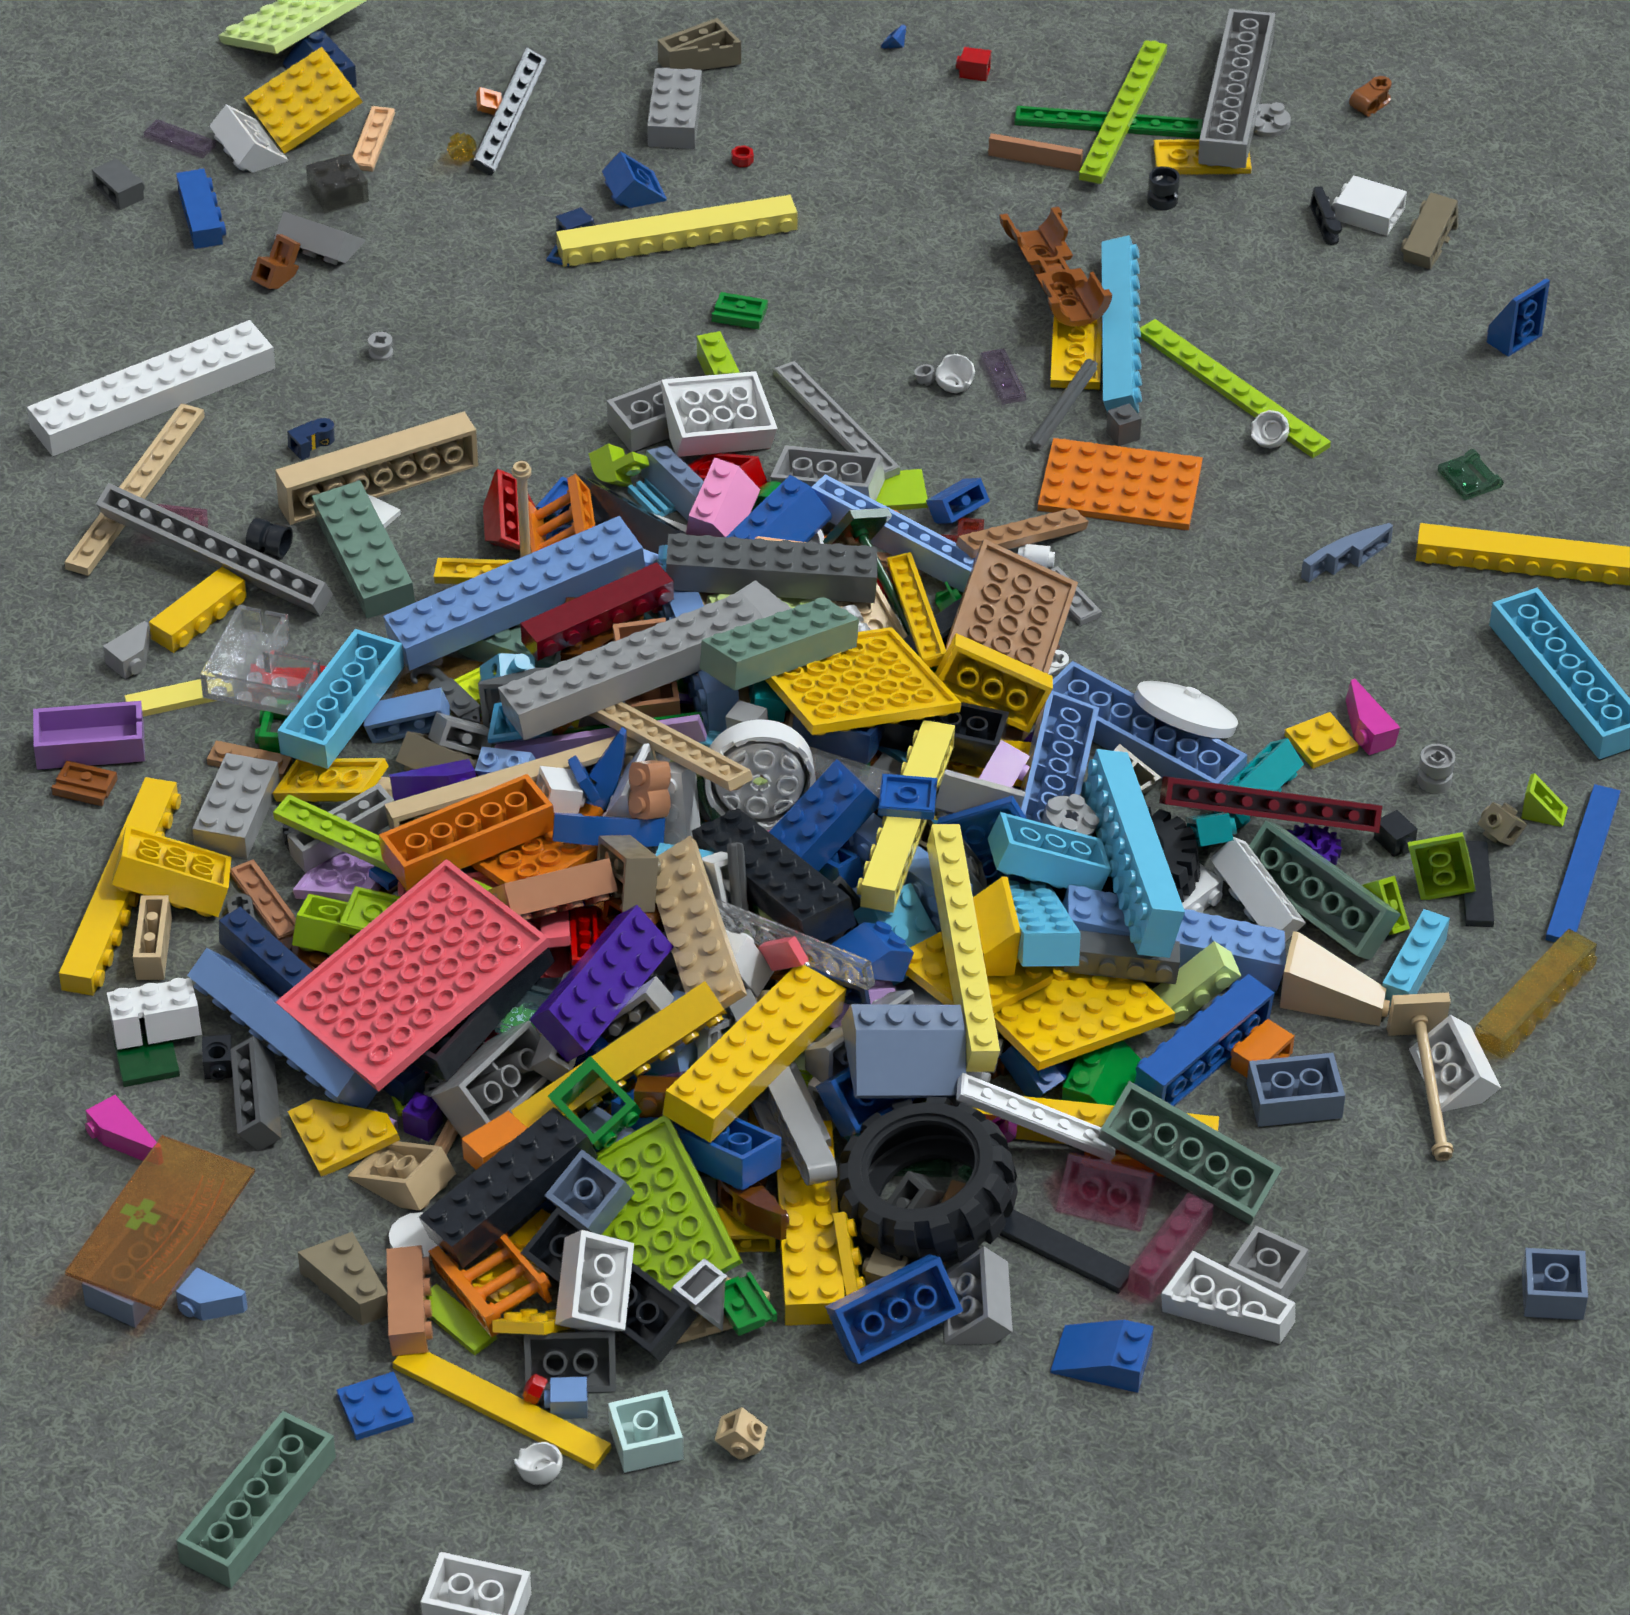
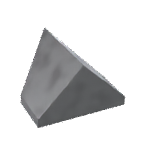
M704 1258L679 1280L670 1291L723 1332L725 1280L727 1275Z

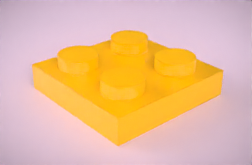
M1331 712L1285 729L1284 736L1289 739L1294 748L1312 769L1358 751L1359 745Z
M520 1309V1312L504 1313V1318L492 1320L494 1333L546 1335L571 1328L555 1324L557 1310H546L545 1313H538V1309Z

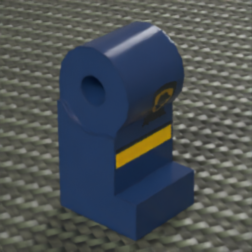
M319 418L287 431L288 447L302 461L310 457V451L320 446L331 445L335 440L333 421L328 418Z

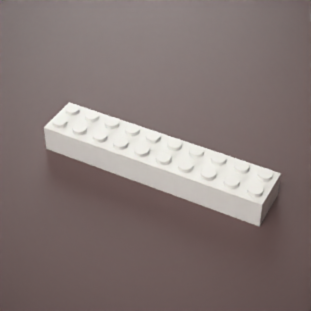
M248 320L27 407L30 429L49 453L55 456L179 407L181 403L187 404L275 369L273 346L256 326Z

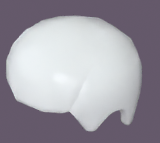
M959 354L947 355L937 367L936 381L945 391L957 394L969 388L975 375L973 363L967 357Z
M1268 410L1260 413L1251 423V437L1261 447L1270 449L1279 447L1288 437L1289 423L1280 412Z
M547 1442L534 1443L526 1449H520L519 1458L514 1459V1463L524 1481L533 1485H542L553 1481L557 1477L562 1467L563 1457L556 1446Z

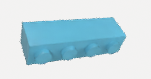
M1423 909L1383 981L1382 986L1387 988L1385 1000H1390L1389 1007H1391L1393 995L1417 994L1447 939L1450 918Z

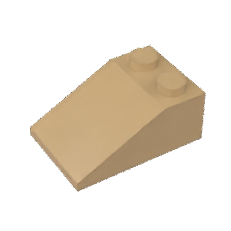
M397 1141L368 1155L348 1175V1178L400 1208L421 1210L428 1206L430 1200L448 1185V1182L456 1172L442 1146Z

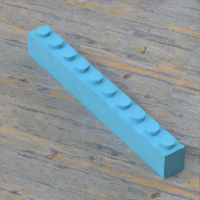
M1130 235L1102 241V287L1104 290L1109 289L1112 293L1111 303L1102 315L1103 402L1107 411L1130 403L1135 411L1139 413V402H1142V395L1138 386L1142 385V381L1138 371L1141 369V361L1138 355L1141 353V346L1137 338L1141 337L1138 324L1141 318L1137 307L1140 305L1137 291L1140 289V283L1136 274H1140V269L1137 258H1139L1137 244H1132Z

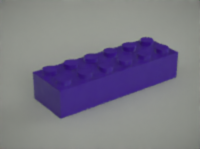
M638 905L633 906L617 915L529 1020L566 1062L584 1054L674 946Z

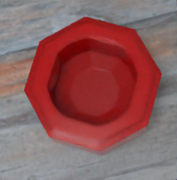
M746 145L736 146L731 150L732 164L738 167L750 166L754 162L753 149Z
M536 1373L527 1380L523 1390L524 1400L534 1405L537 1404L546 1386L547 1378Z

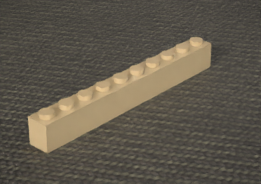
M626 736L625 759L620 776L623 775L626 766L643 746V744ZM614 737L386 803L384 805L389 828H396L525 774H528L536 784L540 766L571 769L568 759L575 755L590 775L591 770ZM652 750L654 759L657 760L655 751Z

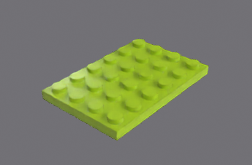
M663 1115L615 1142L610 1147L596 1153L598 1156L596 1160L624 1180L635 1192L601 1235L634 1243L632 1263L669 1291L704 1258L723 1273L743 1263L671 1119Z

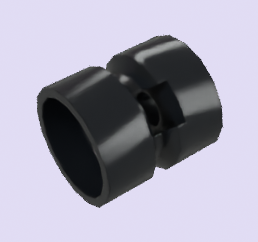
M1161 166L1150 171L1147 203L1150 207L1163 211L1176 207L1180 176L1175 169Z
M259 517L252 520L246 534L247 547L261 553L266 551L267 555L281 559L290 549L293 540V530L291 527L279 523L272 524L269 520Z

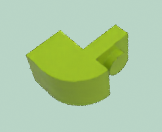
M606 444L589 453L592 470L596 477L601 481L620 487L631 485L630 476H635L642 469L650 466L647 456L635 452L625 455L623 448L611 444Z

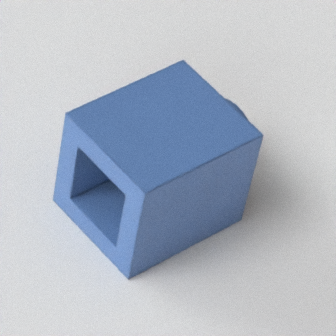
M587 1377L550 1378V1390H544L545 1408H551V1413L562 1419L587 1418Z

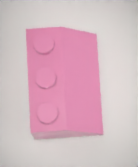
M714 458L689 514L686 534L726 537L751 513L760 489L739 466Z

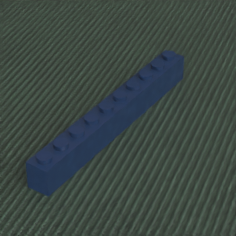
M241 906L219 920V943L280 997L313 971ZM411 1064L383 1089L400 1101L402 1106H405L416 1092L424 1093L425 1071Z

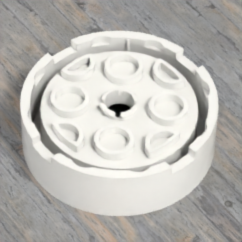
M750 720L738 723L723 731L709 747L750 769L753 780L734 791H728L704 778L709 804L721 816L730 810L739 808L764 829L771 830L816 782L813 757L807 742L797 731L780 722ZM760 775L767 779V782L763 785L753 783L754 779L760 777Z

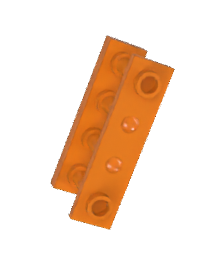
M577 474L567 478L569 487L567 494L539 510L528 501L531 553L595 526L590 489ZM571 503L568 511L544 524L545 517ZM571 520L574 521L571 527L546 540L548 533Z
M505 1233L495 1242L501 1250L466 1271L464 1269L460 1271L458 1263L448 1254H445L438 1245L429 1250L428 1252L435 1270L491 1337L499 1334L493 1332L492 1320L500 1319V1314L538 1292L547 1304L552 1301L548 1290L552 1287L549 1279L544 1272L538 1273L509 1240L508 1233ZM507 1259H510L515 1267L482 1287L472 1286L474 1279ZM521 1276H524L529 1282L495 1304L492 1302L487 1304L486 1297Z

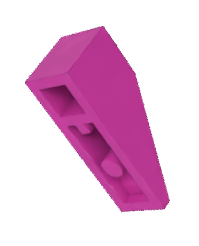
M1352 679L1346 695V704L1355 741L1368 755L1394 747L1400 731L1399 725L1356 679Z
M116 1095L86 1110L87 1123L85 1128L92 1139L97 1137L104 1146L157 1167L164 1165L161 1146Z

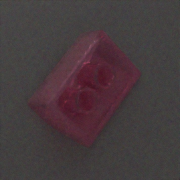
M1072 1152L1068 1154L1056 1211L1141 1231L1153 1197L1158 1172Z

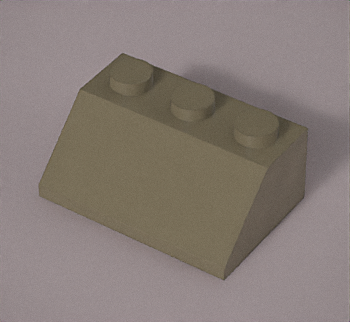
M407 731L396 758L397 762L404 765L403 770L409 771L469 759L475 769L479 756L440 746L428 738V734Z

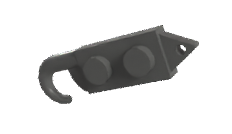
M429 664L417 667L412 671L410 678L413 684L418 683L417 676L423 673L430 674L434 678L429 683L428 690L442 688L450 705V716L480 724L479 714H481V705L451 677L448 678L438 667Z

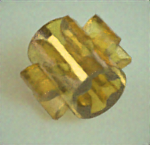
M457 132L449 137L451 142L448 143L447 151L452 159L461 162L462 160L469 161L474 158L473 152L476 151L477 145L471 135Z

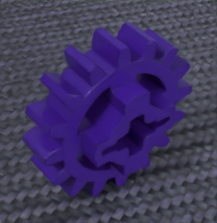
M1304 823L1302 828L1296 824L1293 831L1287 830L1333 865H1337L1338 858L1341 857V839H1336V832L1329 833L1328 826L1321 829L1319 825L1309 826L1308 823Z

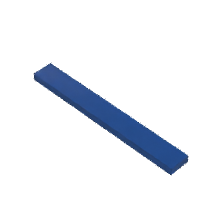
M1594 784L1545 939L1547 941L1573 947L1621 790Z

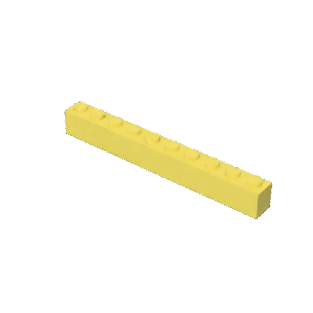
M791 195L556 231L557 248L563 267H566L567 263L570 266H577L584 263L601 262L603 260L797 230L798 212Z
M923 720L920 730H915L913 746L908 748L907 762L902 764L901 775L938 778V785L954 748L955 725ZM883 816V828H878L876 844H872L870 850V861L865 862L864 878H860L858 881L857 895H861L860 907L894 913L927 819Z
M932 824L927 842V850L954 1005H961L966 1030V1072H994L1000 1047L960 824Z

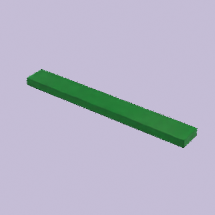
M1016 106L1014 125L1100 131L1109 112ZM1136 114L1127 133L1200 139L1203 119Z

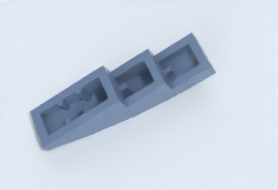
M1387 523L1343 537L1321 548L1303 560L1301 578L1311 582L1325 570L1334 575L1349 563L1360 567L1391 543L1393 525Z

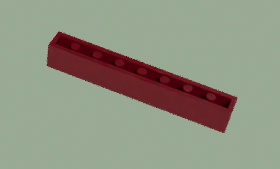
M1167 776L1162 778L1159 803L1376 833H1379L1383 807L1376 804Z

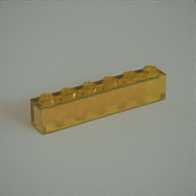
M1568 929L1476 1025L1475 1036L1480 1046L1500 1058H1503L1509 1051L1513 1053L1518 1048L1521 1038L1524 1035L1529 1036L1533 1032L1536 1022L1539 1019L1544 1020L1549 1015L1552 1005L1555 1002L1558 1004L1562 1002L1567 989L1570 986H1577L1583 972L1593 969L1597 961L1595 956L1597 944Z

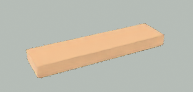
M371 107L351 158L350 169L373 172L394 118L395 109Z

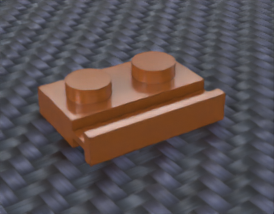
M66 761L56 778V784L51 787L52 795L103 807L104 799L108 798L118 780L117 772Z

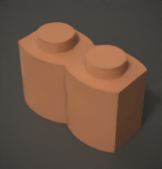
M649 760L631 763L629 784L632 791L628 801L631 818L647 820L668 816L671 805L668 791L671 770L668 761Z

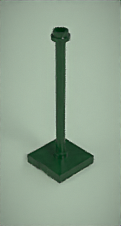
M888 508L849 510L823 540V543H839L850 546L867 545L873 547L870 541L889 521L892 514ZM877 555V578L907 635H909L911 632L897 591Z

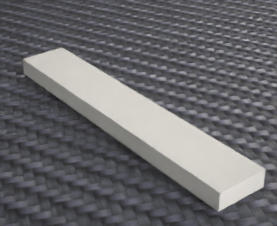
M965 1073L959 1076L957 1101L1108 1161H1111L1115 1156V1148L1098 1139L1100 1127Z

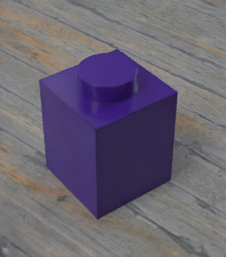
M419 1092L414 1094L402 1111L404 1132L427 1142L432 1139L443 1123L442 1110L434 1099Z

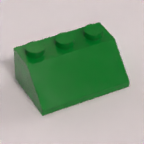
M1124 1040L1078 1056L1063 1086L1062 1100L1115 1106L1128 1082H1135L1137 1073L1135 1069L1141 1058Z

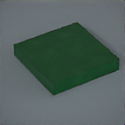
M142 1034L143 1045L118 1050L116 1041L113 1040L123 1087L180 1077L172 1040L148 1044L147 1034Z

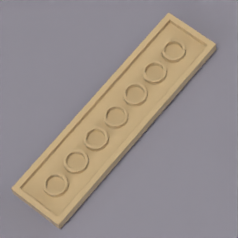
M688 836L657 856L661 863V872L657 876L655 900L667 938L674 946L672 953L685 994L706 981L723 1008L726 1009L747 996L697 843L691 836Z

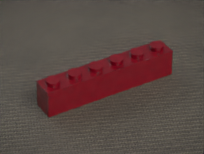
M657 562L521 622V642L539 661L565 648L576 645L580 641L598 635L612 628L613 624L623 623L674 600V581Z

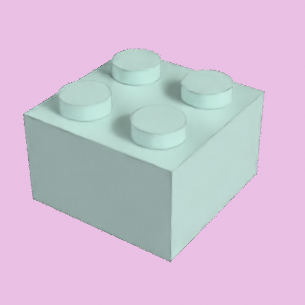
M667 1390L608 1403L609 1427L624 1473L683 1460V1437Z

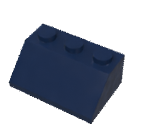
M322 29L314 31L299 40L283 62V66L289 69L292 65L322 47L353 88L357 86L355 64Z
M794 715L792 729L804 738L810 750L826 753L830 757L849 759L857 764H868L878 750L886 724L875 725L871 728L860 727L849 731L828 732L824 735H812Z

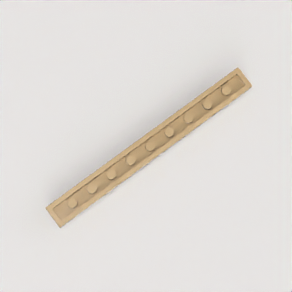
M181 403L119 488L145 499L205 417L204 409ZM101 512L65 560V569L89 576L125 526L105 517Z
M623 702L589 715L617 731L621 727L627 730L626 736L641 744L649 743L652 750L728 791L738 790L744 784L753 780L750 769Z

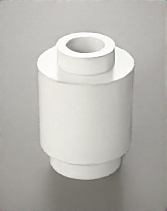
M1026 544L1019 547L1018 555L1046 568L1054 567L1055 552H1050V546Z

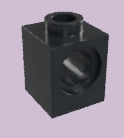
M231 1034L202 1036V1062L205 1079L223 1080L225 1078H233Z

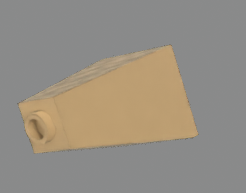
M1293 931L1283 974L1280 1008L1380 1026L1382 1016L1387 1017L1389 1012L1390 1000H1385L1387 988L1303 934Z

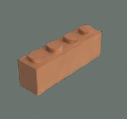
M422 1245L386 1249L388 1336L392 1356L428 1352V1340L433 1339L432 1322H427V1318L432 1317V1305L430 1299L426 1300V1296H432L430 1278H426L427 1274H431L429 1256L424 1257Z

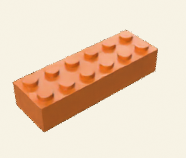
M525 774L379 834L382 860L405 890L409 891L446 859L457 868L462 869L553 831V804L531 777Z

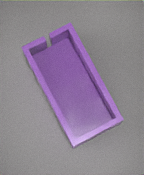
M141 701L33 709L34 753L37 769L63 768L66 761L84 765L145 761L144 719Z

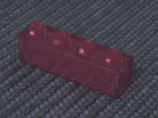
M1189 1192L1129 1269L1128 1291L1154 1303L1212 1226L1214 1204Z

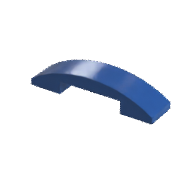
M554 813L553 841L598 846L599 836L631 835L645 847L659 846V843H664V817L646 820L623 817L583 816L582 814Z

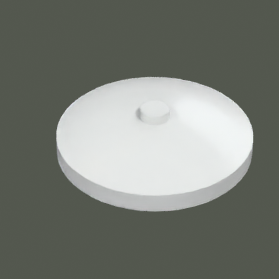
M1143 681L1138 684L1134 694L1135 701L1146 712L1167 724L1190 733L1211 738H1229L1233 736L1238 725L1237 718L1227 708L1192 687L1160 681Z

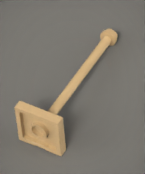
M525 461L516 462L512 468V476L517 479L520 558L531 554L527 478L531 476V467Z
M1449 992L1393 995L1387 1023L1388 1036L1415 1034L1417 1036L1435 1138V1145L1431 1148L1432 1155L1438 1161L1449 1160L1452 1158L1454 1150L1453 1145L1448 1143L1446 1139L1428 1033L1448 1017L1451 1002Z

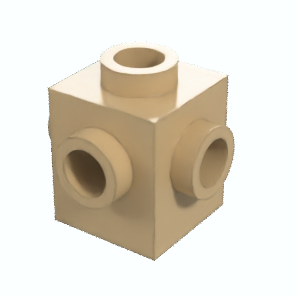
M741 1407L721 1416L715 1441L737 1459H744L751 1455H756L762 1450L767 1426Z

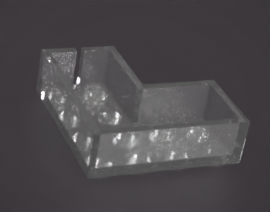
M238 605L200 674L203 698L289 716L321 674L320 660L283 652L290 640L289 617L287 614L266 610L264 613L266 633H263L261 609Z

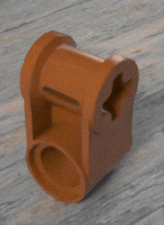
M1385 76L1374 77L1352 93L1349 105L1370 117L1371 113L1375 114L1379 109L1390 103L1389 89L1392 85L1391 80Z

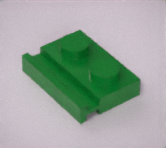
M720 292L714 312H712V322L759 330L760 323H762L768 309V300Z
M747 1272L746 1276L742 1278L737 1276L725 1281L724 1315L738 1336L763 1327L768 1321H777V1312L751 1272Z

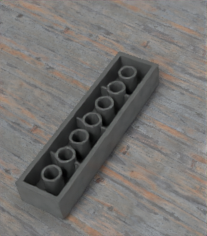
M683 533L668 534L666 573L674 581V590L735 594L756 580L763 587L769 589L776 597L800 599L824 597L831 601L875 603L877 547L867 545L850 546L839 543L791 542L789 540L773 541L761 538L742 539L738 537H713L711 535L696 536Z

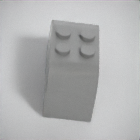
M529 1020L499 1033L484 1043L470 1055L447 1082L443 1080L432 1091L431 1097L462 1138L505 1112H511L512 1109L526 1101L548 1080L530 1068L541 1037Z

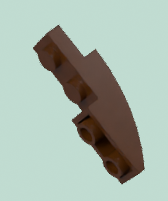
M717 1179L718 1204L729 1215L745 1226L764 1235L779 1240L786 1239V1230L790 1223L789 1215L763 1185L752 1187L751 1185L741 1190Z

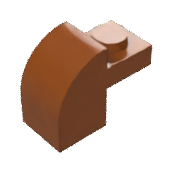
M277 234L270 256L257 258L251 280L268 289H279L295 276L299 268L294 263L301 243L283 234Z

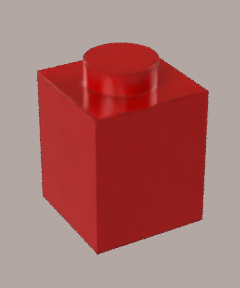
M964 47L962 55H958L956 60L959 78L987 81L991 69L992 50Z

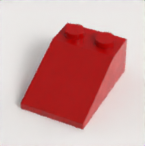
M722 453L704 454L688 465L704 481L714 458L739 466L758 488L767 483L759 456Z

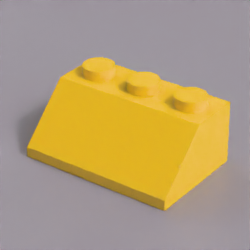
M1001 877L973 897L987 976L1015 975L1021 936L1008 877Z

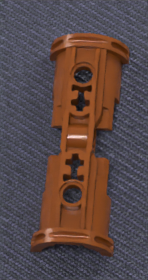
M1059 207L1051 208L1048 218L1043 224L1038 226V230L1019 232L1008 214L999 215L1000 223L1005 233L1018 243L1038 277L1044 292L1049 296V307L1059 322L1072 327L1084 326L1096 321L1106 312L1112 300L1110 290L1103 289L1094 272H1090L1087 279L1081 268L1069 269L1065 260H1070L1073 254L1065 242L1068 229L1061 219L1062 211Z

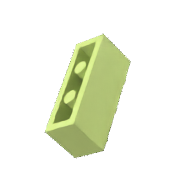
M1214 941L1179 968L1176 984L1160 983L1152 991L1176 1013L1173 1023L1181 1024L1240 978L1241 974L1231 951Z

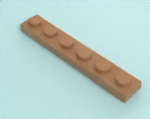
M1068 508L958 536L956 545L971 558H976L980 543L984 539L1005 549H1012L1087 529L1089 521L1077 510Z

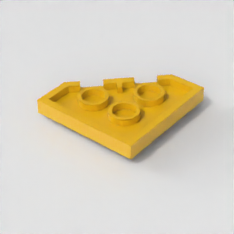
M312 1099L288 1111L321 1177L400 1140L387 1113L318 1099Z

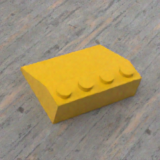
M126 825L113 873L112 885L116 886L120 891L127 893L133 891L143 895H169L170 904L176 908L184 909L186 907L196 910L202 916L211 917L213 915L219 917L229 888L232 857Z

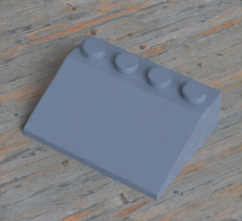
M850 1005L841 1020L855 1098L957 1097L958 1078L962 1073L966 1074V1030L961 1005Z

